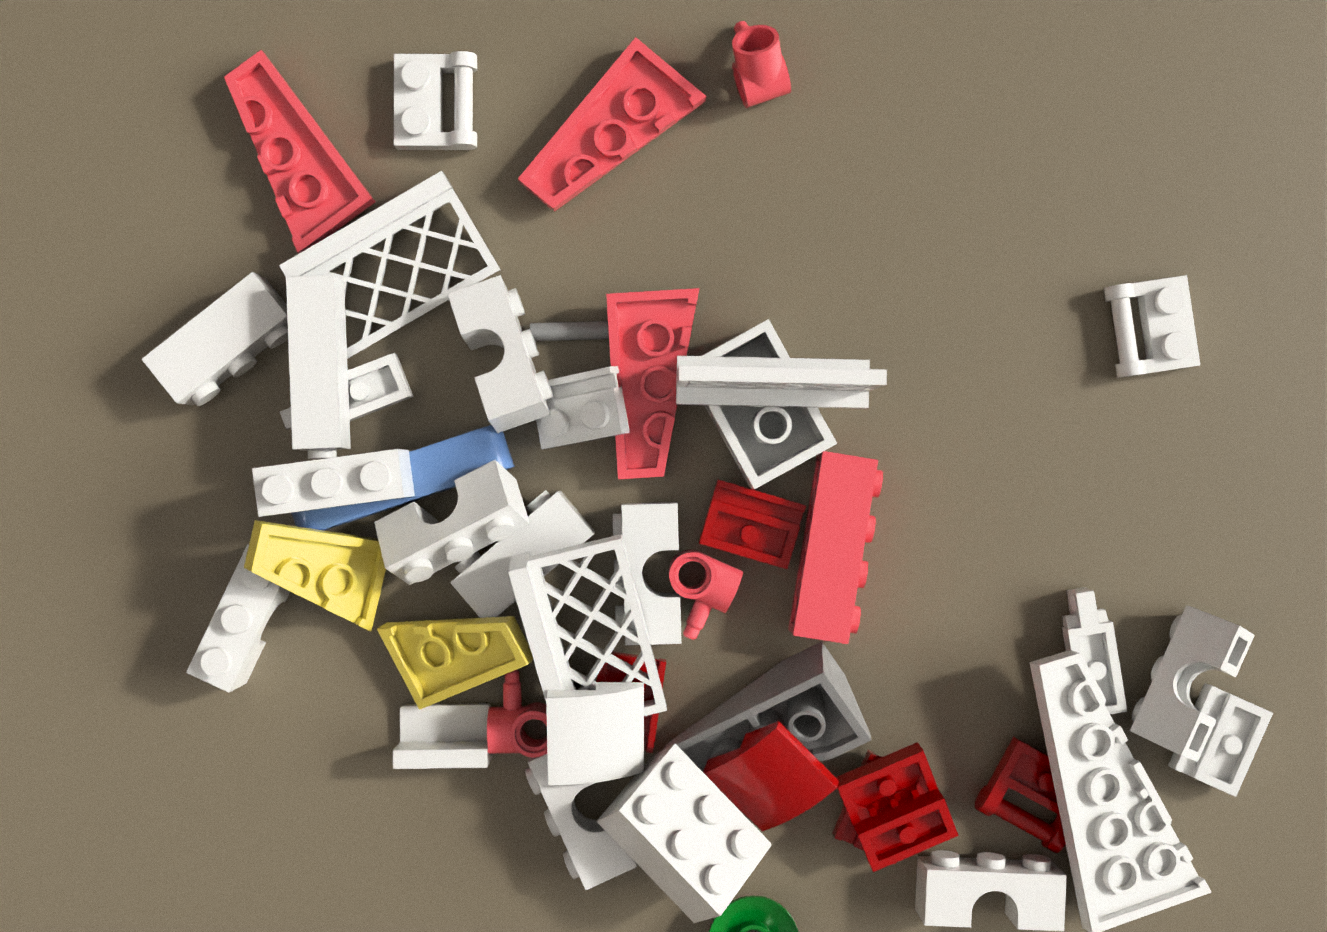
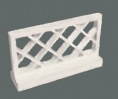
M442 171L279 265L286 277L335 275L344 282L345 294L348 282L374 289L368 315L345 309V315L366 320L362 340L347 348V359L448 301V293L479 283L501 270ZM449 202L459 217L455 238L429 231L433 212ZM426 216L423 229L410 226ZM463 227H465L474 243L461 240ZM403 229L421 234L415 261L389 254L394 234ZM427 236L453 242L447 269L421 262ZM386 240L383 252L370 249ZM459 244L478 249L487 267L472 276L453 271ZM363 252L382 257L376 283L350 277L354 258ZM388 259L414 266L408 292L382 285ZM346 263L343 275L331 272ZM420 268L446 274L441 294L434 298L413 294ZM451 276L465 279L449 288ZM380 291L406 297L403 313L400 318L389 321L374 317ZM412 299L425 302L409 312ZM373 322L385 325L370 334Z
M677 356L676 405L869 408V391L887 385V370L870 369V360Z
M622 534L533 556L530 555V552L511 556L508 574L545 701L548 690H576L574 681L581 684L579 690H596L597 682L594 679L605 662L627 673L622 682H632L636 678L651 686L654 699L644 701V716L667 711L665 696ZM615 550L619 565L609 580L587 568L595 554ZM584 557L580 564L574 561V559ZM560 563L575 571L564 591H561L545 582L541 567ZM621 575L625 589L616 584ZM581 576L604 587L593 607L570 596ZM610 592L629 602L630 609L621 623L599 611ZM549 595L558 599L554 607L552 606ZM564 603L587 615L576 634L557 624L556 616ZM593 619L615 630L614 635L604 650L582 638ZM632 620H634L636 631L628 627ZM622 635L640 644L642 651L633 665L611 654ZM562 639L570 642L566 650ZM576 646L598 658L588 676L569 666L568 659ZM644 662L646 665L647 673L640 670Z

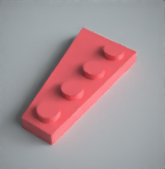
M635 37L519 176L518 181L555 212L706 102L707 96Z
M262 50L224 76L245 129L250 134L256 148L257 158L262 170L267 175L274 191L275 201L280 213L285 218L292 234L291 239L298 254L332 235L376 202Z
M699 288L606 294L611 366H618L619 368L617 380L619 387H622L630 429V433L615 436L618 479L664 477L677 409V356H687Z

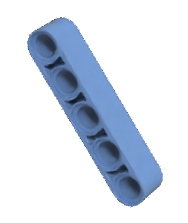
M490 425L410 451L409 457L415 496L293 512L292 516L297 527L325 531L455 488L454 480L493 460H496L506 470L514 468L515 466L504 433H497L494 427Z

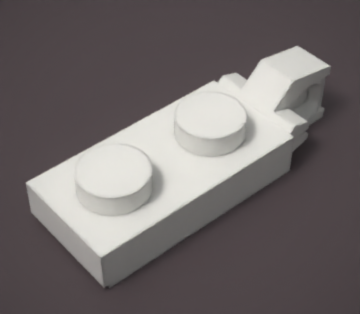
M395 353L348 370L350 421L414 397L399 358ZM290 407L280 411L286 429L291 428Z
M1086 587L1067 590L1070 615L1062 616L1066 651L1072 650L1081 653L1106 698L1105 706L1109 714L1127 712L1113 622L1108 620L1106 610H1097L1094 590L1087 589Z

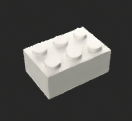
M769 319L702 355L790 358ZM704 405L750 489L762 486L837 444L818 408Z
M676 744L651 756L644 764V772L633 777L596 821L693 923L721 916L772 845Z

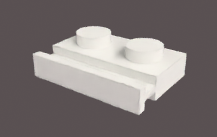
M609 366L548 380L553 394L552 398L546 399L550 415L536 420L541 449L630 433L622 387H619L617 380L618 366Z
M1204 683L1194 707L1201 713L1216 719V723L1198 762L1173 753L1168 766L1236 797L1273 713Z

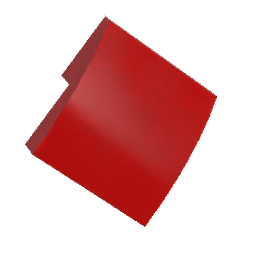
M779 721L746 733L740 748L707 760L703 773L762 832L781 825L812 808L837 789L839 780Z
M918 742L836 777L839 780L837 790L873 872L959 836L945 798L937 787L924 750Z

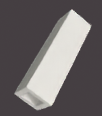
M335 275L286 277L292 449L307 451L308 459L337 457V449H351L344 282Z

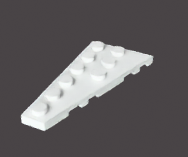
M1068 650L1029 662L1082 928L1088 932H1102L1211 893L1205 879L1199 877L1191 863L1193 857L1187 846L1179 841L1170 825L1172 819L1141 762L1134 759L1125 742L1128 739L1120 725L1114 723L1105 706L1106 698L1081 653Z

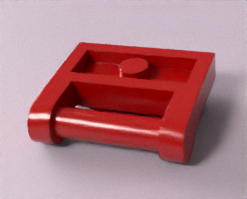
M1013 736L988 784L978 793L974 807L977 811L987 816L994 814L1040 839L1043 847L1058 853L1064 848L1066 843L1048 755ZM1008 788L1055 812L1057 816L1054 822L1048 824L1003 799Z

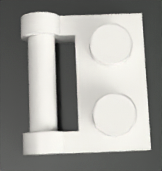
M456 51L451 54H394V147L397 150H474L477 148V133L473 131V72L477 71L476 54L467 51ZM443 73H454V131L443 132Z
M1187 275L1119 284L1104 288L1106 302H1111L1120 364H1115L1117 378L1200 366ZM1132 298L1138 299L1146 360H1139L1130 304V299Z

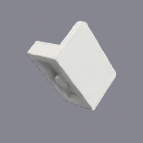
M490 703L432 704L419 710L416 704H404L400 708V743L393 749V769L487 768L493 758V754L488 753L487 717L489 707H492Z

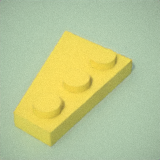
M254 521L244 568L370 632L372 631L386 572L378 538Z
M514 616L386 622L377 628L419 710L527 666L533 661L530 646Z

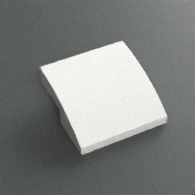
M597 682L596 690H548L546 696L548 785L597 783L625 778L644 772V682Z

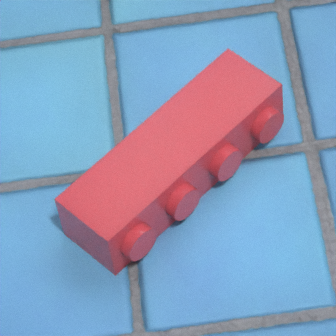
M827 451L816 455L788 627L793 636L849 644L850 633L856 634L858 631L861 608L860 606H855L857 588L865 587L868 575V561L862 560L865 542H872L876 524L875 516L870 515L872 497H879L883 482V471L877 470L878 460Z

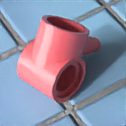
M745 21L736 23L734 26L736 35L732 40L735 62L732 63L736 87L745 108L791 93L790 77L785 60L781 54L777 30L767 25L748 26Z
M694 549L678 553L669 565V579L672 588L680 596L695 600L683 632L685 637L692 640L697 639L712 608L723 613L727 612L743 576L742 570ZM690 561L700 563L705 569L703 580L694 586L685 585L678 576L682 565Z
M518 670L505 674L503 707H489L487 717L488 753H520L531 758L541 757L547 754V736L542 739L530 738L524 730V723L528 720L536 719L542 721L547 727L546 704L535 702L522 706V690Z

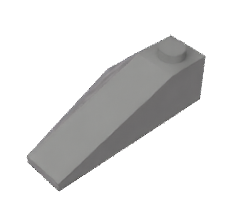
M821 641L778 663L668 742L664 749L676 744L703 772L707 760L740 748L746 733L777 721L792 733L819 761L833 759L871 741V734L844 672Z

